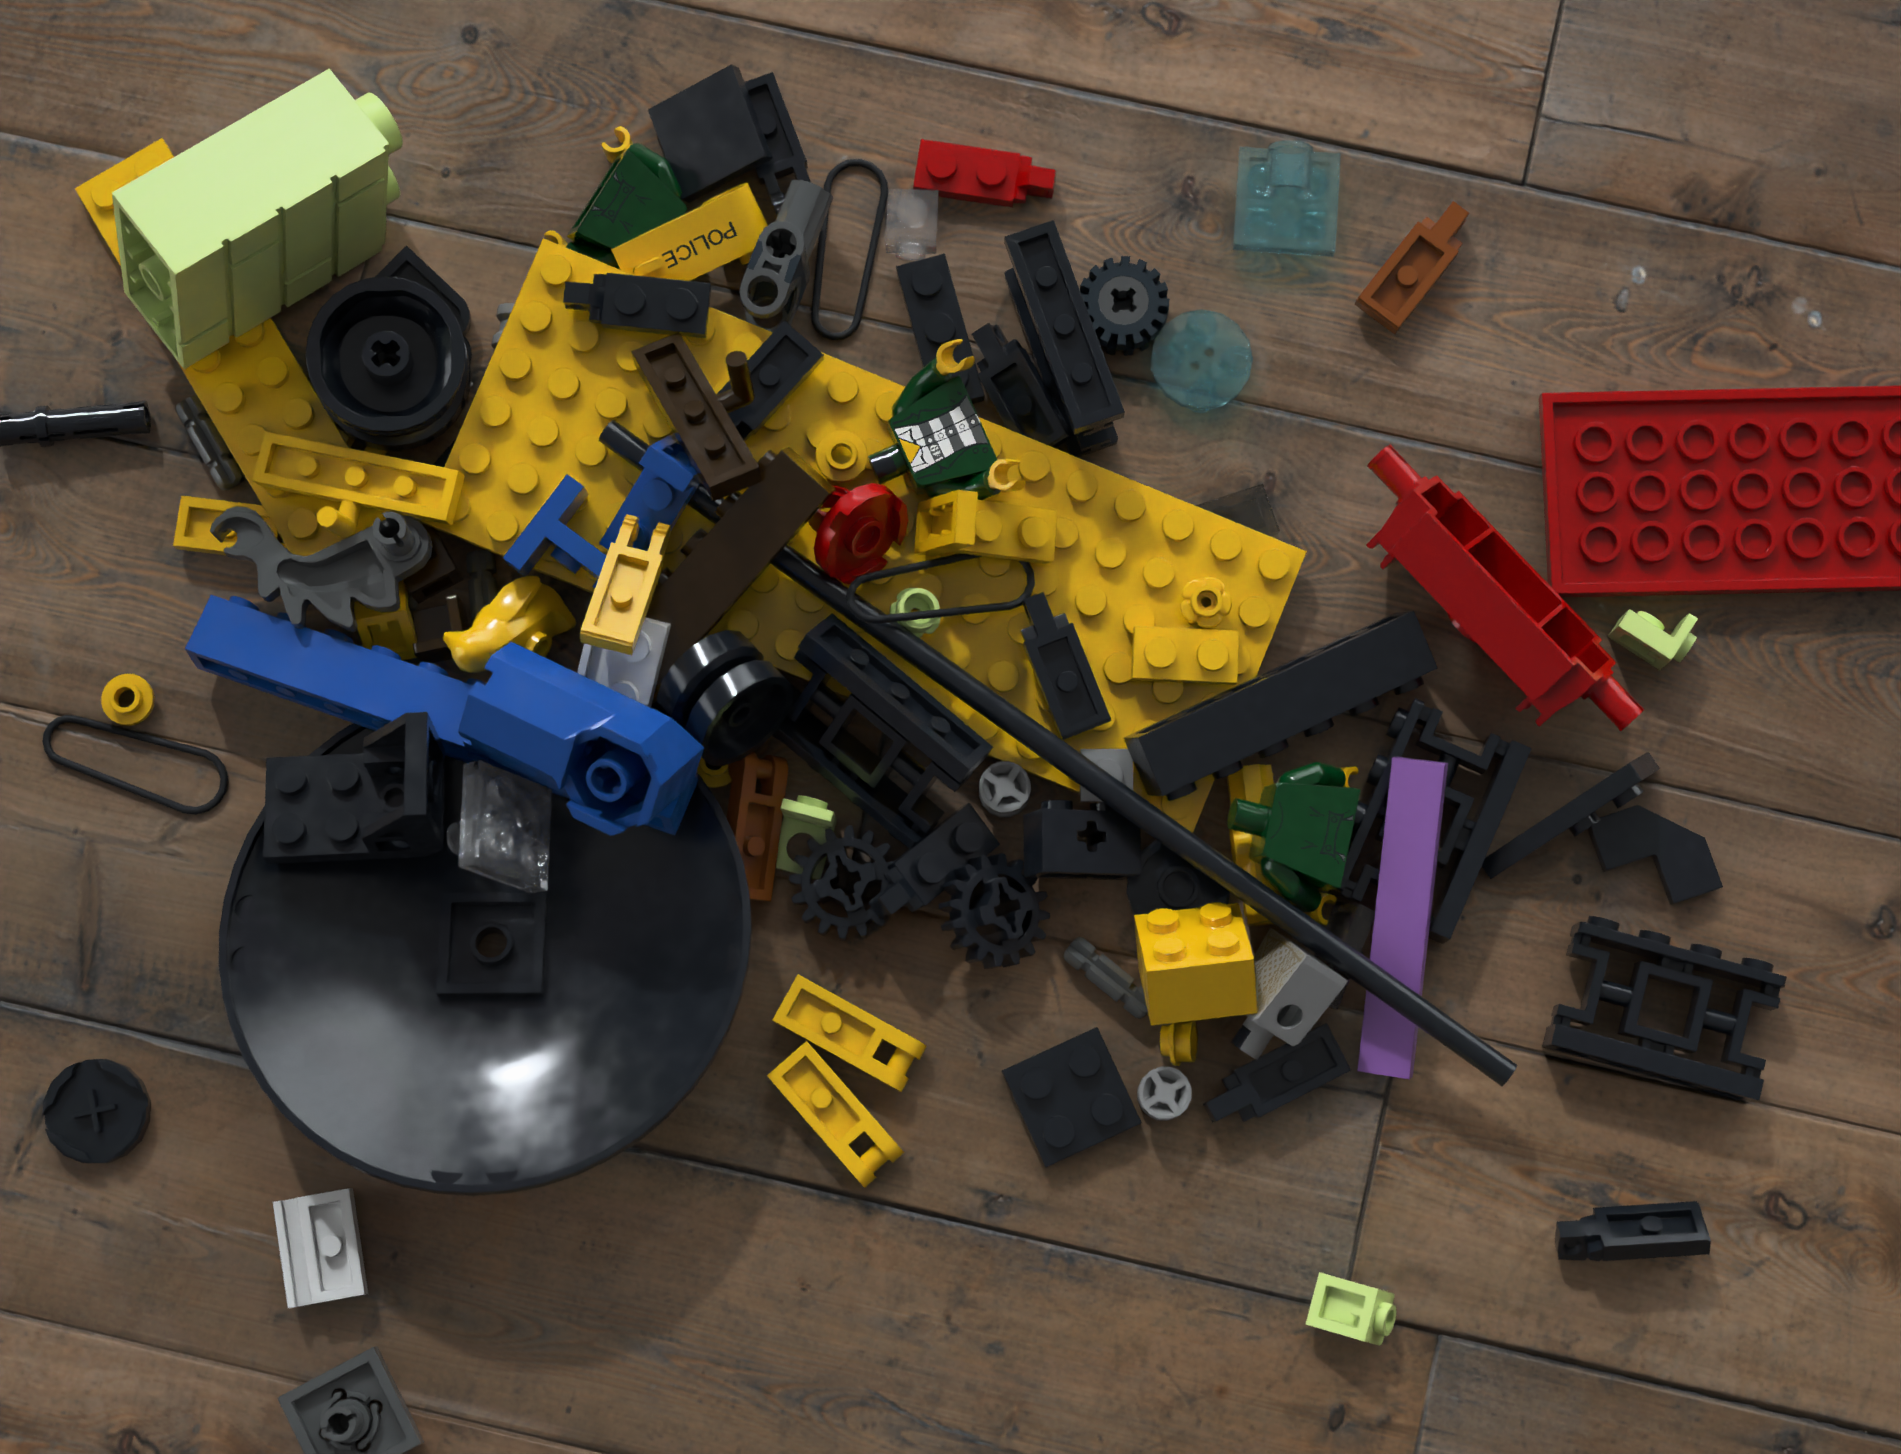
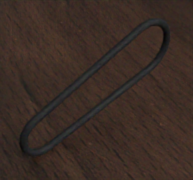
M848 159L837 164L828 173L823 188L831 193L833 180L839 172L848 167L861 166L872 171L877 176L881 188L854 319L847 330L838 333L827 331L819 321L829 210L820 230L811 319L815 330L821 336L830 340H843L851 336L858 329L888 198V182L882 170L872 162L863 159Z
M959 553L859 576L848 588L847 604L851 612L859 620L876 624L1011 610L1023 605L1024 599L1031 597L1035 586L1034 571L1030 562L1019 561L1027 574V585L1024 593L1018 599L1010 602L879 616L867 615L857 607L854 594L862 583L982 557Z
M75 715L57 717L49 723L44 731L42 741L44 751L54 762L182 813L197 815L208 812L221 802L227 791L228 775L225 765L218 756L205 749ZM70 722L201 756L213 762L218 769L221 779L219 790L215 797L205 805L198 807L185 806L59 756L51 747V735L59 725Z

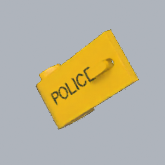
M747 182L705 201L702 206L611 249L620 270L629 274L691 281L739 258L742 265L749 263L758 238L763 229L768 225Z

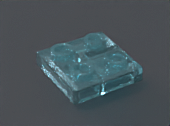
M1278 141L1270 144L1268 148L1240 147L1238 152L1232 250L1333 257L1336 251L1341 153L1314 152L1310 144L1300 141Z

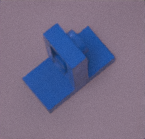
M674 433L650 445L639 464L644 466V469L599 543L609 550L611 542H616L624 517H626V514L639 517V533L632 548L648 551L653 530L658 525V522L671 525L672 530L702 482Z
M568 474L564 477L504 555L503 559L509 566L525 577L549 546L552 545L555 549L550 556L574 574L582 567L597 578L598 581L606 555L566 526L589 495L585 487ZM597 581L592 586L594 589L596 587Z

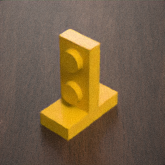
M955 490L918 502L914 554L937 556L954 552L1042 564L1054 562L1057 510L977 500L978 492Z

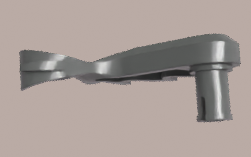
M235 506L227 509L215 519L210 528V532L220 543L224 541L231 531L237 533V542L232 547L224 548V553L233 559L255 562L257 565L258 592L265 601L272 602L281 594L290 621L297 629H303L306 626V611L308 605L311 604L330 622L351 632H355L358 626L354 613L355 602H359L366 608L381 613L397 611L400 608L399 582L415 574L427 564L433 547L429 533L418 520L395 512L382 513L386 518L385 520L381 521L377 517L371 527L308 556L296 555L286 549L278 541L262 517L256 511L247 507Z

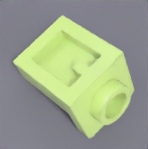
M1629 609L1617 621L1607 637L1661 670L1672 659L1680 663L1697 639L1690 631L1698 618L1688 613L1677 624L1671 635L1663 631L1665 626L1656 617L1643 611L1635 613Z
M1319 1272L1306 1325L1381 1346L1384 1336H1388L1391 1333L1395 1324L1396 1306L1393 1305L1394 1294Z

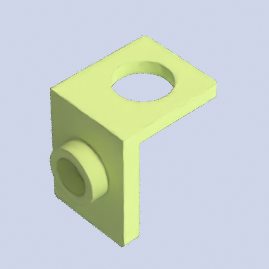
M798 795L796 801L783 798L780 809L784 817L781 825L776 869L794 874H802L803 868L790 859L787 854V844L793 836L803 833L812 836L820 845L827 842L825 829L831 828L834 832L837 822L834 811L827 810V802L803 795ZM827 856L815 868L812 876L813 879H821Z

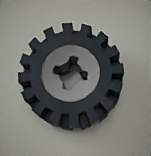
M1121 256V261L1118 263H1114L1113 258L1106 259L1101 268L1095 265L1089 270V277L1087 279L1084 278L1080 285V292L1100 346L1106 347L1107 354L1115 355L1116 350H1124V356L1133 355V351L1136 348H1140L1141 352L1149 348L1150 341L1154 340L1156 342L1160 337L1162 328L1165 327L1170 298L1167 299L1168 288L1165 282L1161 283L1159 281L1160 273L1155 268L1151 272L1147 270V262L1141 259L1138 260L1137 264L1129 263V256ZM1114 297H1116V298H1118V299H1119V298H1127V297H1129V298H1128L1126 301H1124V300L1117 301Z

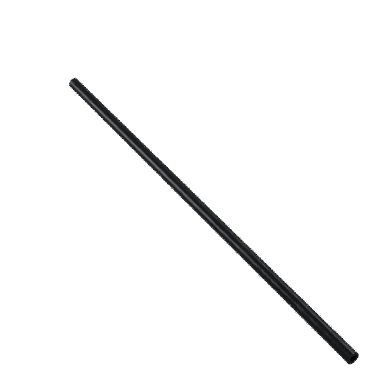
M612 420L602 431L599 442L642 472L644 466L639 464L650 445L615 420ZM701 482L687 505L716 525L721 518L715 513V510L725 499L721 498L713 501ZM787 545L772 561L771 565L1497 1084L1504 1086L1517 1068V1064L898 622L876 624L859 620L851 612L847 604V591L849 587L836 578L830 577L821 567L793 547ZM855 592V603L863 613L870 616L886 615Z

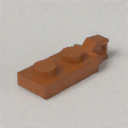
M1453 201L1436 223L1427 216L1421 223L1418 221L1359 295L1355 305L1393 334H1396L1456 258L1458 250L1463 243L1454 236L1466 222L1469 212Z

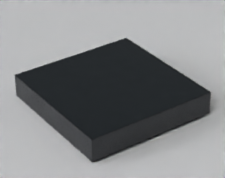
M734 65L723 68L648 109L665 158L669 161L682 190L681 200L690 203L773 159L740 69Z

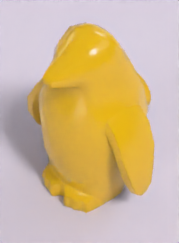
M529 575L517 578L504 586L493 601L477 613L472 627L465 631L445 632L443 640L451 650L452 658L460 670L479 673L487 670L484 667L491 655L510 642L546 657L552 645V637L574 628L576 621L560 595L553 588L541 583L538 576Z

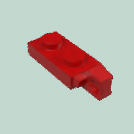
M921 139L913 192L922 195L1013 208V203L1025 204L1027 195L1052 199L1056 170L1031 165L1032 157L1020 156V153Z

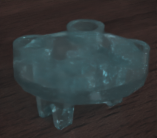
M1201 309L1182 313L1165 324L1155 339L1150 366L1154 380L1165 396L1182 407L1190 408L1194 412L1205 413L1213 408L1222 407L1239 395L1249 380L1253 356L1249 339L1236 322L1222 313ZM1208 349L1212 350L1213 355L1206 356L1204 351ZM1193 363L1198 364L1199 369L1192 370L1190 365Z

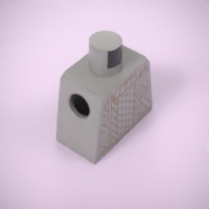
M1270 928L1254 955L1257 1013L1246 1015L1248 1016L1231 1043L1256 1060H1258L1274 1035L1293 1047L1298 1045L1344 988L1348 980L1311 953Z

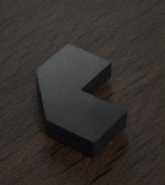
M1639 805L1599 817L1601 820L1588 828L1603 872L1652 856L1670 905L1723 887L1705 837Z

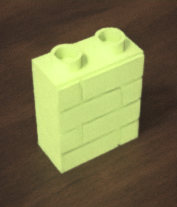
M329 68L112 192L124 293L183 369L229 343L231 335L237 338L281 312V305L285 304L289 307L332 281L333 274L339 277L382 251L386 235L387 205L400 197L399 185L388 165L389 155L400 149L403 142L400 130L390 111L376 95L370 92L354 100Z

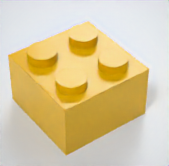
M1213 902L1199 908L1181 910L1161 908L1147 914L1134 915L1138 969L1151 1026L1257 1013L1254 957L1239 903L1225 904Z

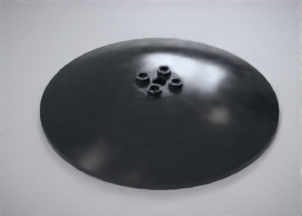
M352 723L332 736L309 756L363 753L364 738L375 732V730ZM445 755L443 850L427 857L267 864L263 858L264 806L248 832L234 863L224 897L219 928V972L222 997L232 1033L244 1061L261 1089L278 1110L311 1142L339 1161L369 1176L401 1187L450 1195L508 1194L544 1187L577 1176L614 1158L643 1139L668 1118L693 1091L713 1063L727 1037L742 999L749 968L752 938L751 899L744 863L734 833L719 802L697 773L698 783L676 835L646 825L638 827L634 825L628 827L624 832L610 836L573 818L566 805L571 800L569 798ZM498 933L507 938L506 948L500 955L485 957L479 953V944L485 936Z

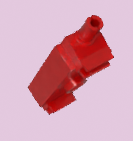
M1391 444L1381 450L1368 463L1367 467L1392 491L1398 500L1396 502L1397 506L1382 529L1366 546L1373 549L1380 544L1388 552L1380 563V567L1383 570L1398 560L1446 610L1449 619L1457 630L1472 642L1477 643L1527 695V698L1515 708L1517 711L1521 712L1523 709H1528L1534 705L1541 713L1535 721L1540 727L1556 711L1580 697L1583 700L1589 697L1621 732L1645 710L1612 676L1614 672L1611 668L1617 662L1599 645L1602 639L1460 491L1454 493L1437 475L1431 479H1428L1426 476L1422 478Z

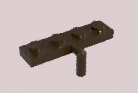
M679 332L631 351L636 369L711 499L716 501L762 482L760 468L728 415V413L750 405L755 398L746 354L741 351H733L726 356L725 361L732 389L716 395Z

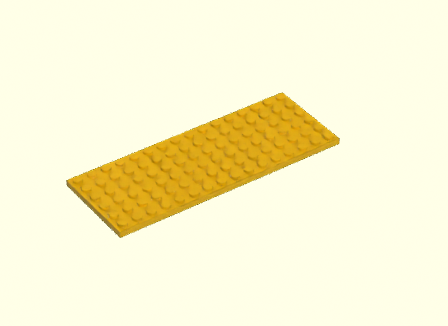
M544 238L542 239L444 466L445 468L459 470L465 475L453 524L448 525L422 519L421 522L423 524L504 557L568 474L583 485L589 495L566 526L607 556L608 549L599 543L640 476L641 471L599 442V437L612 420L618 422L648 445H652L673 434L671 427L636 369L631 353L633 350L670 335L603 328L602 324L589 322L590 311L566 309L563 299L565 282L593 284L594 274H632ZM709 307L706 338L682 336L717 394L730 380L725 361L726 356L733 351H741L746 354L748 361L773 332ZM824 354V360L755 435L752 433L745 441V444L756 462L770 449L778 455L781 450L790 447L832 486L844 487L851 491L862 485L870 483L879 484L869 460L862 474L852 481L841 483L826 478L817 466L816 449L820 440L826 434L835 430H848L857 434L864 441L868 456L894 445L888 431V420L892 418V406L905 386ZM979 417L997 460L1006 458L1021 461L1020 464L1009 468L1007 472L1008 481H1026L1025 487L1019 491L1001 490L999 494L984 500L1057 510L1054 562L1047 564L1030 562L1035 579V586L1031 596L1044 592L1053 617L1065 613L1069 624L1073 623L1111 717L1110 722L1063 740L1078 752H1080V749H1128L1124 737L1257 676L1307 551ZM841 446L834 449L831 456L836 463L845 464L851 459L852 453L848 448ZM907 473L880 484L889 488L907 505L909 518L905 538L899 546L893 541L889 550L882 556L888 561L882 570L959 554L954 552L937 556L914 554L918 502L930 499V497L926 493L916 494ZM748 487L740 490L739 492L743 494L748 489ZM689 505L685 507L670 532L662 570L668 567L674 572L687 558L680 552L687 541L700 528L709 533L715 526L713 522ZM824 508L820 510L828 512L831 508ZM807 522L788 545L818 565L813 549L817 532ZM552 545L549 546L532 568L582 590L594 593L595 589L592 586L597 581V578L582 567L576 574L569 571L550 556L555 549ZM982 556L867 581L856 589V593L886 615L890 614V607L892 603L897 601V595L907 588H922L930 591L937 598L940 609L995 604L1018 599L1025 591L1027 574L1018 560ZM771 564L707 634L709 636L724 630L740 631L762 653L764 661H769L779 671L809 682L813 674L794 659L799 650L797 647L806 633L833 613L992 745L993 748L987 755L988 757L998 761H1010L1018 764L1029 774L1080 794V785ZM1205 577L1217 578L1225 585L1224 591L1230 594L1232 599L1230 613L1221 618L1222 621L1218 626L1201 628L1198 624L1190 623L1184 618L1180 608L1181 603L1184 601L1182 591L1194 579L1202 581ZM1204 597L1201 599V604L1204 607H1209L1211 601L1209 598ZM1023 605L1011 610L941 617L939 626L933 633H924L920 637L921 640L1060 738L1023 646L1024 640L1020 630L1031 626ZM912 609L911 612H918V610ZM1134 626L1239 631L1237 684L1131 680ZM833 677L826 684L833 692L842 697L848 698L851 694L849 690ZM1133 762V791L1193 833L1213 785V775L1210 774L1195 781L1197 790L1179 799L1168 801L1166 795H1147Z

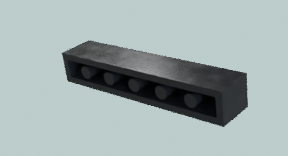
M1398 612L1124 737V741L1147 795H1166L1167 800L1172 801L1197 790L1195 781L1212 774L1214 780L1241 770L1243 768L1241 760L1258 752L1260 758H1265L1288 748L1289 745L1286 739L1303 731L1305 737H1309L1330 729L1334 726L1332 717L1347 710L1350 716H1354L1375 708L1380 704L1377 696L1392 689L1395 695H1400L1424 684L1422 676L1438 669L1415 612Z

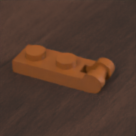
M752 752L742 760L728 764V773L732 781L727 820L734 833L744 863L750 899L771 902L783 817L780 808L786 794L788 763L783 757L766 755L761 759L757 758V755ZM756 779H759L762 784L761 794L755 793Z

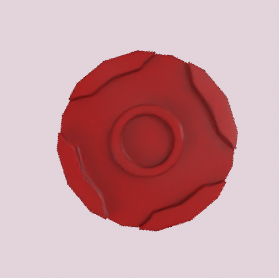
M870 483L856 487L851 491L844 487L833 486L836 491L820 507V509H831L828 512L819 509L808 521L812 529L817 532L813 548L816 563L830 577L838 578L844 584L850 585L859 576L881 571L888 563L882 556L889 550L892 542L894 541L900 546L905 538L909 521L907 505L884 485Z

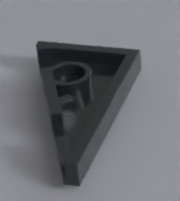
M1649 752L1636 758L1487 856L1482 864L1483 869L1492 879L1567 829L1576 837L1601 820L1595 811L1613 801L1618 809L1643 793L1644 790L1639 782L1660 769Z

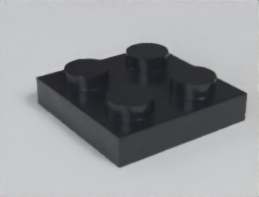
M1098 1027L1002 1070V1074L1045 1168L1142 1123Z

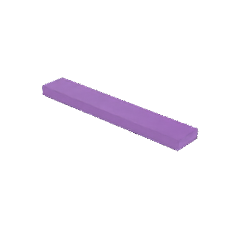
M1392 757L1370 960L1422 996L1448 763ZM1367 990L1357 1071L1410 1079L1413 1077L1418 1026Z

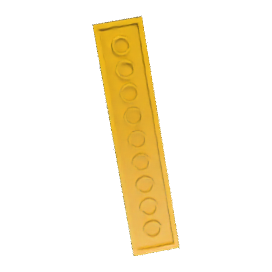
M163 138L75 188L120 266L112 192L174 157ZM272 318L267 319L237 338L231 335L229 343L186 369H183L179 364L288 550L296 555L308 556L346 539L324 528L317 521V513L322 507L330 506L339 511L341 502L264 487L252 481L265 431L349 448L339 429L324 409L315 389ZM362 507L354 534L371 527L377 517L381 521L385 520L386 518L382 514L385 511Z

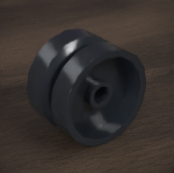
M724 630L711 634L691 646L672 665L661 682L656 697L657 708L659 712L674 719L704 747L701 757L708 764L725 766L742 760L760 748L776 732L786 718L792 704L793 685L769 661H764L762 653L740 631Z

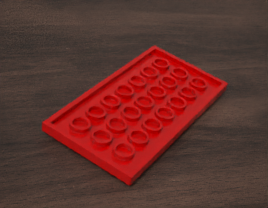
M1901 385L1542 393L1540 395L1539 417L1548 584L1561 597L1901 591Z

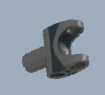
M792 180L775 222L765 227L760 234L742 279L739 292L742 305L746 310L745 317L747 322L759 326L754 321V317L766 319L774 317L782 311V320L777 326L763 329L774 332L784 321L791 325L809 282L810 270L808 260L833 200L832 194L822 187L804 180Z

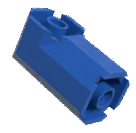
M513 642L508 643L491 655L484 669L493 672L486 685L476 681L468 694L458 729L460 736L465 738L463 741L465 747L570 797L571 800L566 805L573 818L610 836L624 832L628 827L634 825L638 827L649 823L686 790L694 781L704 747L671 717Z

